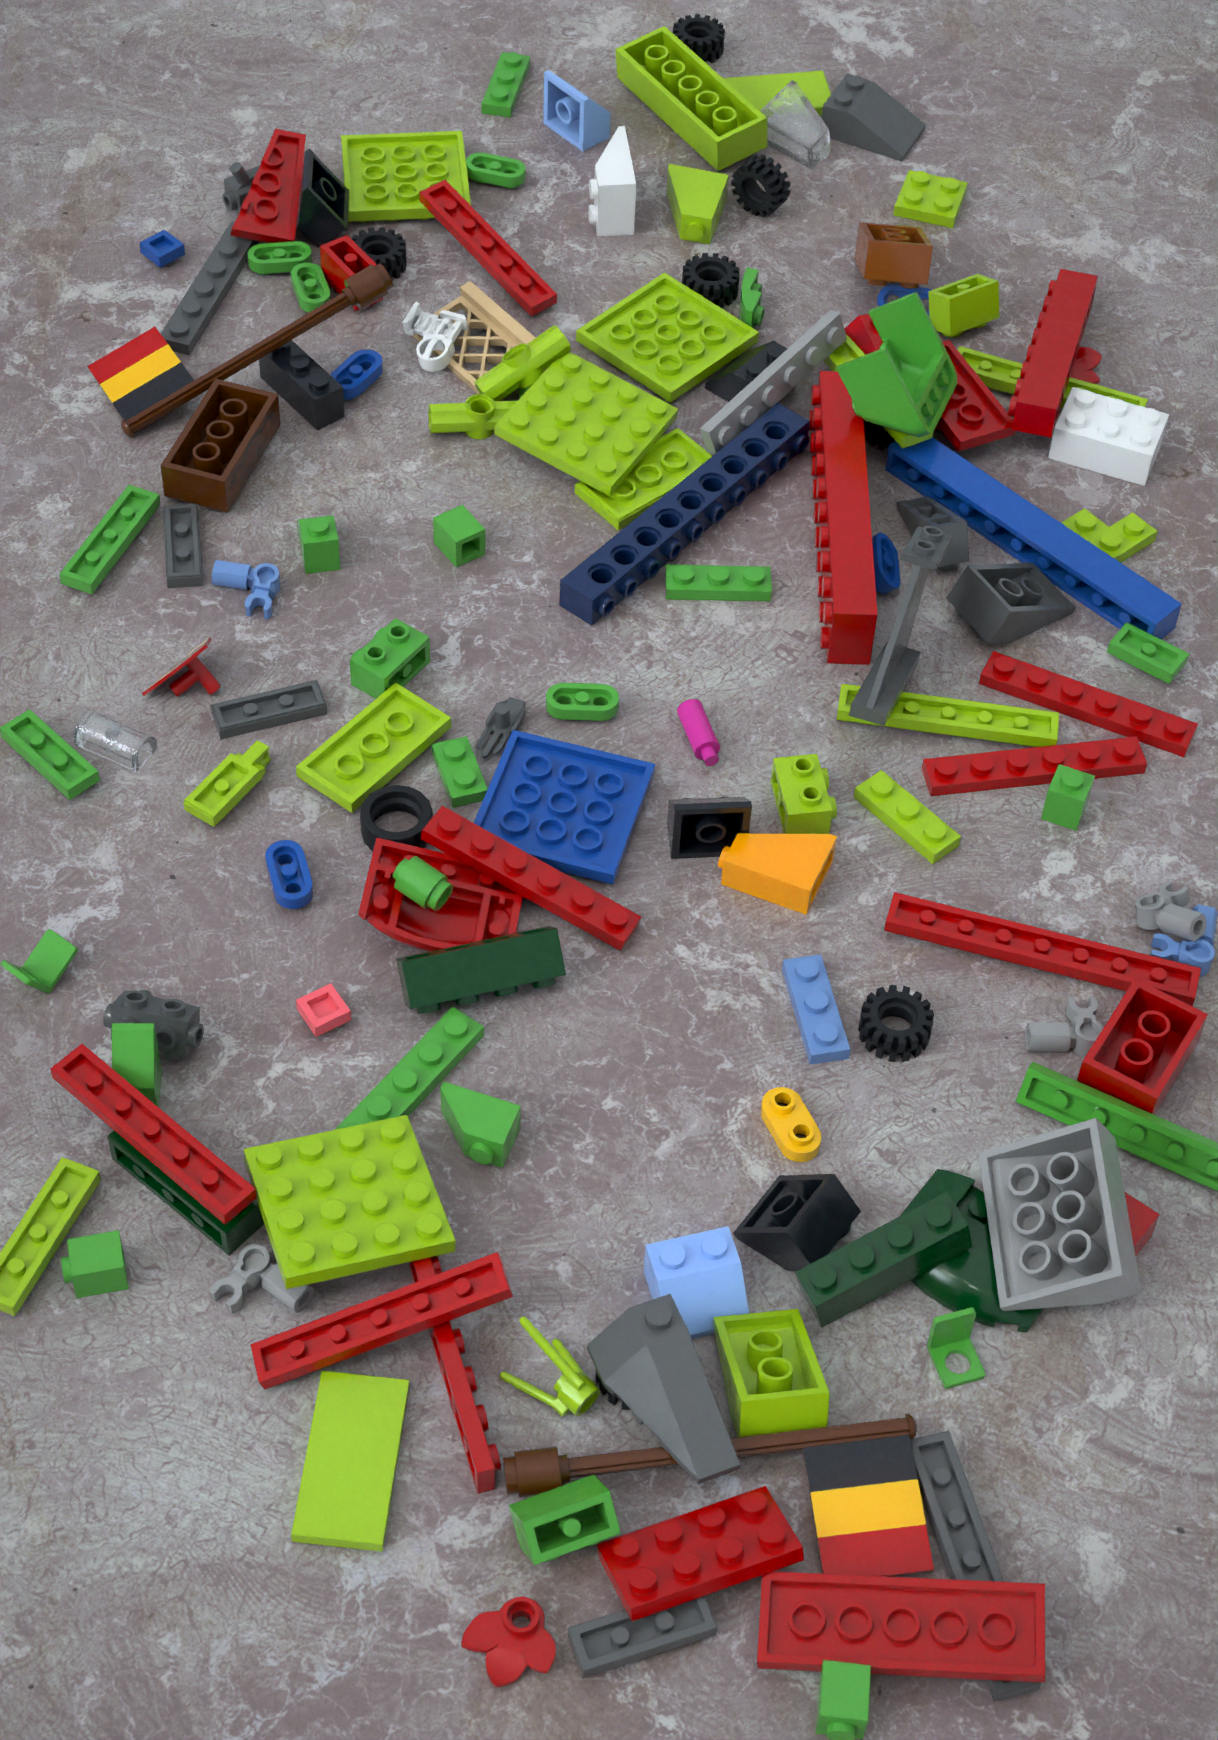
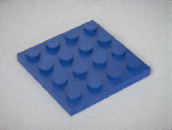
M512 730L474 824L561 872L614 885L653 780L655 764Z

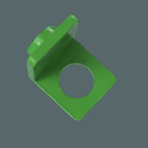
M48 929L22 967L3 960L0 965L27 985L50 994L77 954L78 948L55 931Z
M973 1307L935 1317L932 1322L926 1347L941 1382L947 1389L982 1380L985 1375L983 1366L970 1340L976 1317ZM951 1354H961L968 1359L970 1368L962 1374L953 1373L946 1367L945 1359Z

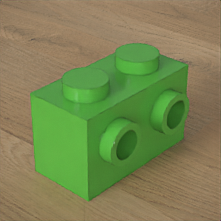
M395 618L385 628L379 629L369 643L362 649L356 650L352 655L349 663L351 685L375 699L395 682L404 687L430 663V637Z
M594 1474L508 1505L519 1546L534 1565L554 1560L561 1555L585 1546L595 1545L604 1539L621 1534L610 1491Z

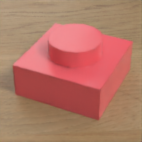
M331 983L296 1000L297 1011L315 1037L351 1021L350 1009Z

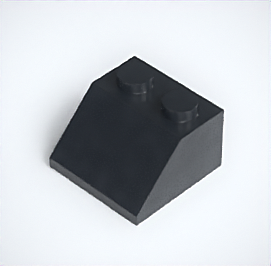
M308 149L304 153L298 228L306 239H310L319 248L348 230L349 189Z
M772 341L748 350L707 381L705 389L729 402L788 348Z
M745 797L669 800L667 830L671 859L720 857L725 846L731 847L738 833H749L752 811L751 801Z
M835 1174L779 1175L733 1234L737 1240L787 1271H798L828 1255L836 1243L849 1233L851 1224L860 1214L861 1210Z

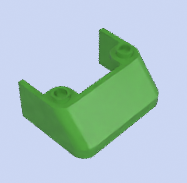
M914 292L869 310L868 314L883 341L880 349L838 365L836 370L852 398L853 409L858 417H862L870 423L915 437H922L934 432L957 385V374L918 293Z

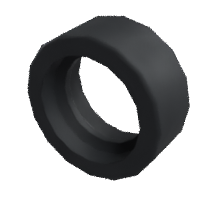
M392 785L381 787L372 792L362 803L360 812L361 833L364 843L372 851L376 838L425 848L428 843L420 838L423 828L433 817L430 801L422 792L409 786ZM392 811L408 812L419 819L416 826L401 832L385 831L374 824L379 816Z

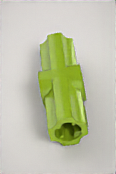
M553 325L528 344L522 343L508 350L503 355L501 363L474 381L475 387L480 394L490 396L494 402L501 401L516 389L533 385L544 373V369L549 367L558 357L564 356L572 350L570 343L556 325Z
M475 394L468 397L466 403L429 404V432H465L473 439H486L492 435L493 431H495V425L517 401L494 402L490 396Z

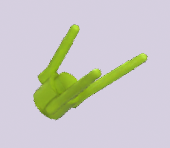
M520 1317L519 1322L563 1373L554 1385V1390L558 1395L556 1398L505 1371L500 1373V1379L551 1406L562 1417L569 1410L576 1417L582 1415L595 1403L600 1395V1389L584 1373L559 1339H553L551 1345L527 1317Z

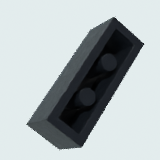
M294 341L287 342L259 359L260 377L317 431L345 417L343 386Z

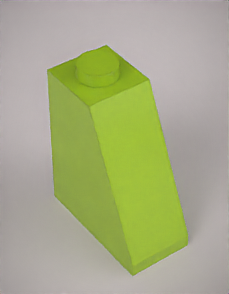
M674 164L668 165L666 193L680 239L710 245L727 201L729 175Z

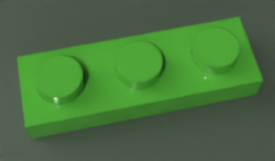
M515 52L501 53L482 101V114L511 118L530 68V56L520 55Z
M666 565V600L771 601V568L768 566Z
M30 709L0 727L1 738L69 800L100 781L98 770Z

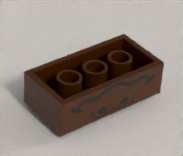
M215 378L160 465L164 496L229 512L281 425L278 394Z

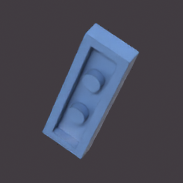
M821 954L784 959L782 972L809 1064L849 1059L850 1047Z

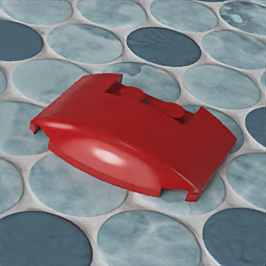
M376 838L358 915L364 920L366 919L378 931L415 949L429 952L516 933L523 896L446 853ZM418 856L448 877V882L453 885V891L446 903L438 911H434L431 908L424 909L394 888L396 880L393 878V873L403 859L410 860L412 857Z

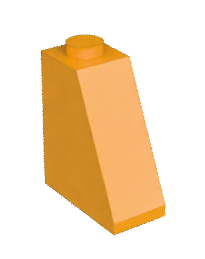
M738 833L731 847L725 846L719 857L718 867L722 868L721 885L807 915L834 861L837 836L832 834Z

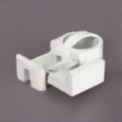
M415 302L402 322L404 332L411 336L414 333L420 334L423 337V340L419 342L416 348L419 365L422 369L430 372L440 371L449 365L451 357L455 353L453 343L461 330L468 331L466 317L443 310L440 312L441 319H439L438 315L421 311L420 303ZM433 350L443 351L438 357L430 358Z

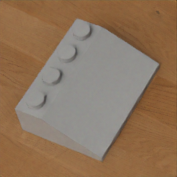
M1097 1118L979 1152L1000 1309L1012 1311L1102 1304L1142 1293L1116 1140Z

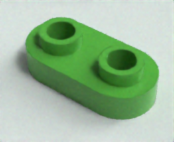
M474 153L466 159L467 175L475 182L513 189L525 181V165L517 159L488 153Z
M300 241L262 243L254 245L248 251L249 268L261 275L291 272L292 268L300 263H312L310 246Z
M300 263L292 268L291 284L302 310L309 313L331 300L330 289L320 266L314 263Z
M558 683L551 686L546 693V710L557 719L604 721L613 718L619 709L618 692L606 684Z

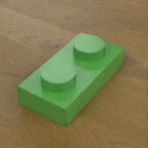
M1127 622L1109 642L1107 653L1168 684L1173 681L1186 665L1189 653Z
M465 736L431 744L432 756L452 808L483 801L488 788L468 737Z

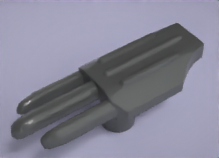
M509 697L505 701L496 703L486 720V728L476 744L477 749L480 750L488 736L492 734V737L481 753L483 758L488 757L501 737L493 751V754L497 755L504 747L512 730H517L525 716V701Z

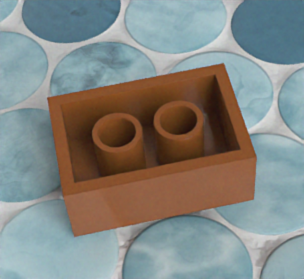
M859 222L854 260L863 278L867 279L871 285L886 286L887 281L900 282V286L904 288L915 289L919 288V284L928 285L933 245L921 227Z

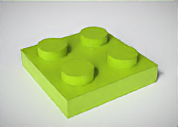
M908 170L894 206L893 216L953 228L967 192L968 182L959 181L951 177L936 176L924 171Z

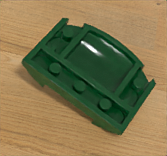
M937 1169L901 1215L947 1191L969 1225L973 1247L910 1281L930 1298L953 1312L973 1307L976 1312L975 1322L993 1328L995 1321L1020 1324L1017 1332L1027 1333L1045 1308L1012 1311L1000 1309L984 1192L974 1186L975 1180L951 1171Z

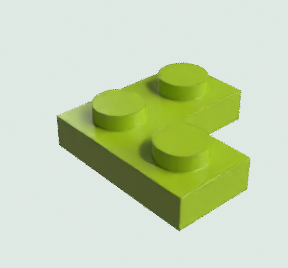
M1085 508L1061 522L1120 563L1153 543L1158 532L1133 512L1110 527Z

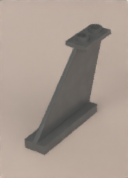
M918 526L901 554L900 560L912 563L914 566L889 640L884 645L852 701L849 716L885 726L918 665L921 652L907 648L929 568L936 570L953 535L945 534L940 528Z

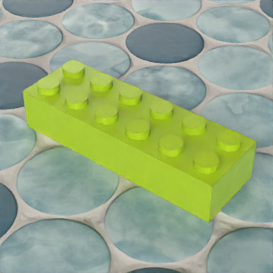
M665 26L615 49L617 78L717 171L768 147L767 117Z

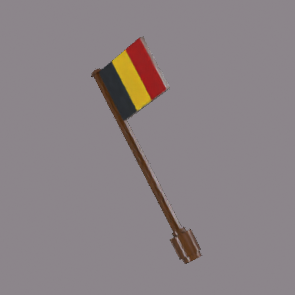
M381 263L376 266L371 264L344 280L346 288L342 289V293L196 380L191 377L156 327L149 329L87 367L122 417L121 427L123 432L129 437H134V433L207 391L215 378L220 380L229 378L348 306L354 307L357 305L360 310L386 296L388 290L394 287Z
M905 1414V1418L731 1438L738 1458L802 1450L822 1574L900 1577L932 1573L934 1571L911 1440L915 1438L917 1433V1425L915 1419L910 1414ZM556 1446L514 1451V1456L503 1457L507 1494L518 1493L519 1498L535 1496L560 1487L562 1483L570 1482V1478L679 1465L663 1447L568 1458L567 1455H558Z

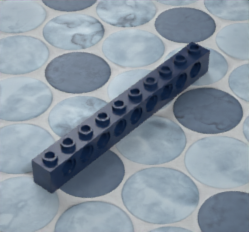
M777 403L560 580L559 605L591 626L601 617L608 616L619 602L625 597L632 596L637 587L647 579L653 578L667 562L676 559L686 546L691 542H696L710 526L719 523L728 511L734 506H739L756 488H761L770 476L776 471H781L795 455L803 453L810 441L808 436L810 421Z

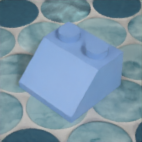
M551 71L544 72L543 123L582 152L610 138L611 112Z
M728 1226L645 1245L643 1272L652 1299L671 1294L691 1339L715 1334L713 1317L749 1314L741 1261Z

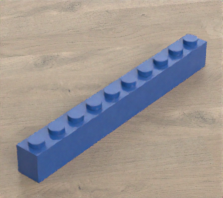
M933 437L902 448L896 441L889 445L886 471L924 497H931L966 520L968 527L1021 563H1034L1055 586L1118 629H1121L1127 622L1159 639L1164 638L1175 629L1182 603Z

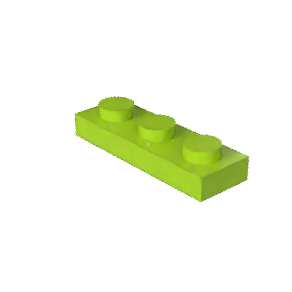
M880 770L855 787L853 798L930 863L934 864L959 846L961 835L884 771Z

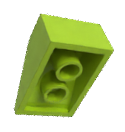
M799 1309L713 1317L727 1402L737 1438L827 1427L830 1392Z

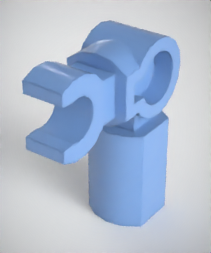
M215 560L212 570V584L242 590H249L251 588V594L245 600L246 616H251L252 610L255 607H263L264 619H269L273 612L272 600L280 591V576L278 568L270 563L260 564L254 569L251 565Z
M1198 904L1192 910L1202 913L1206 918L1204 935L1194 942L1181 940L1179 943L1174 942L1171 937L1165 934H1154L1151 947L1159 948L1163 951L1152 949L1150 955L1201 968V977L1209 972L1215 955L1213 945L1218 912L1214 907Z

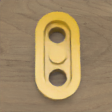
M777 1087L769 1090L762 1099L761 1117L780 1151L786 1158L795 1162L812 1160L820 1149L821 1132L801 1097L794 1090L786 1087ZM777 1103H784L787 1106H780ZM801 1133L806 1135L807 1137L798 1138L795 1136V1134Z

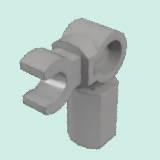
M1170 881L1160 885L1159 892L1154 891L1151 894L1143 895L1135 901L1137 925L1140 928L1146 930L1160 928L1163 932L1193 942L1204 935L1206 918L1200 912L1183 907L1190 901L1189 888L1184 886L1180 890L1173 892V884Z
M1069 996L1065 1012L1068 1019L1071 1020V1026H1069V1023L1028 1022L1025 1031L1027 1051L1068 1052L1069 1049H1072L1076 1054L1085 1057L1104 1028L1098 1022L1096 1016L1098 1007L1096 998L1089 997L1087 1008H1080L1076 1005L1074 996Z
M252 1244L242 1249L238 1255V1262L230 1270L231 1275L217 1280L210 1289V1294L214 1301H218L224 1293L231 1292L234 1294L226 1303L229 1312L232 1314L239 1311L243 1306L245 1293L248 1290L253 1291L257 1285L261 1284L264 1290L296 1313L302 1311L314 1294V1288L309 1284L286 1289L278 1264L274 1265L272 1263L268 1250L259 1244Z

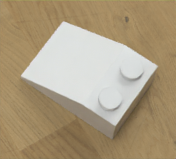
M625 126L617 128L595 165V179L589 180L590 199H594V205L588 206L589 224H595L597 237L634 235L636 180Z

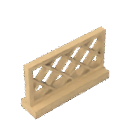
M469 281L460 287V297L435 312L434 315H438L439 319H441L440 312L443 310L456 313L462 309L467 313L468 331L465 330L464 336H458L453 343L454 346H462L461 353H454L447 367L474 392L480 394L475 387L474 381L488 372L486 371L487 363H501L504 355L489 354L490 346H505L507 352L516 345L528 344L536 337ZM471 329H485L487 334L486 336H470ZM414 333L413 337L419 342L423 340L422 335ZM468 346H484L483 354L467 353ZM433 350L431 353L438 357L443 351ZM481 363L480 371H466L464 364Z

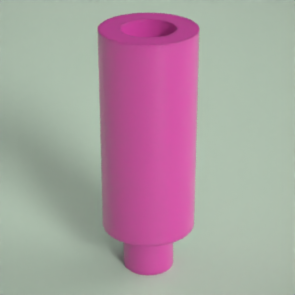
M697 699L686 700L677 708V714L695 757L704 760L707 766L715 765L719 761L717 754L720 751V745L703 705Z

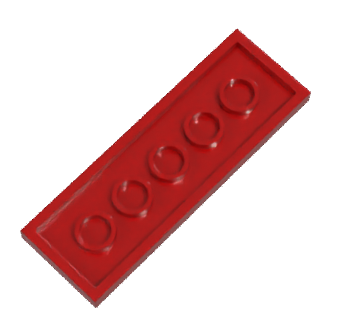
M770 1572L762 1575L757 1652L758 1669L821 1672L823 1660L871 1665V1674L1045 1683V1584Z

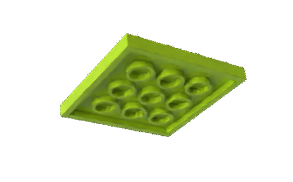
M462 131L341 135L344 185L349 189L348 222L397 221L402 219L426 220L435 218L420 202L419 192L443 180H446L471 205Z
M665 272L576 330L577 342L670 403L758 343L759 332Z
M568 352L566 355L558 357L495 425L494 435L610 496L677 419L679 409L587 360Z
M407 1115L243 1149L246 1169L251 1184L256 1189V1199L286 1289L455 1252V1237Z

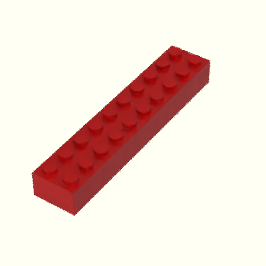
M820 371L818 385H812L811 404L816 405L813 410H809L808 418L810 421L809 430H814V433H810L809 449L810 453H816V456L811 458V476H817V479H813L812 500H818V503H814L813 523L820 526L815 528L814 540L815 548H821V551H817L816 572L822 573V576H818L817 597L824 599V602H819L818 613L819 623L825 624V627H821L820 649H826L827 664L870 665L878 613L864 419L856 415L852 405V398L838 371Z

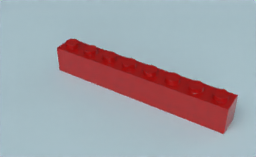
M1060 269L1057 280L1050 281L1048 294L1045 296L1042 312L1040 311L1037 328L1034 329L1032 341L1027 350L1026 360L1022 365L1020 378L1017 379L1014 396L1011 397L1008 416L1013 417L1011 430L1052 437L1093 305L1098 279L1097 275Z

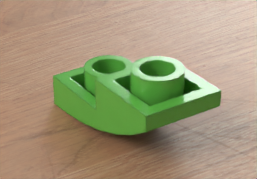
M747 267L742 280L739 318L754 329L756 325L760 326L762 324L765 307L761 306L762 284H758L759 270Z

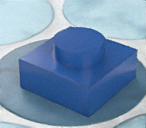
M165 229L139 242L140 253L160 268L185 255L184 244Z

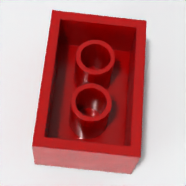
M1134 979L1082 1061L1077 1081L1155 1115L1198 1044L1208 1014Z

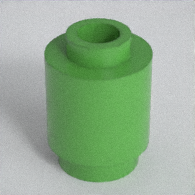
M414 856L410 860L403 859L393 873V878L396 880L394 888L424 909L431 908L434 911H438L446 903L453 891V885L448 882V877L418 856Z

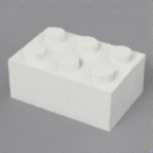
M1072 387L1054 428L1048 458L1145 486L1162 445L1169 414Z

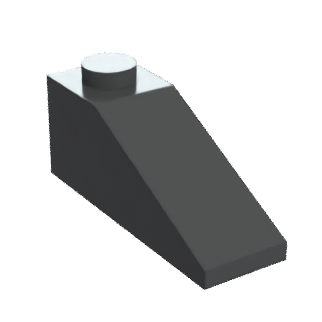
M929 496L897 502V510L911 536L918 526L937 527L945 534L953 535L952 542L937 569L950 570L956 568L959 563L969 562L966 520Z

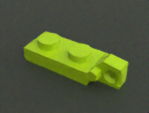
M257 740L243 755L240 753L236 755L230 753L184 799V810L215 827L262 779L266 773L265 767L271 761L269 746Z

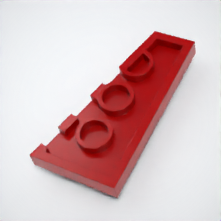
M280 129L274 130L259 169L254 176L249 192L234 222L230 236L267 243L295 241L306 134Z

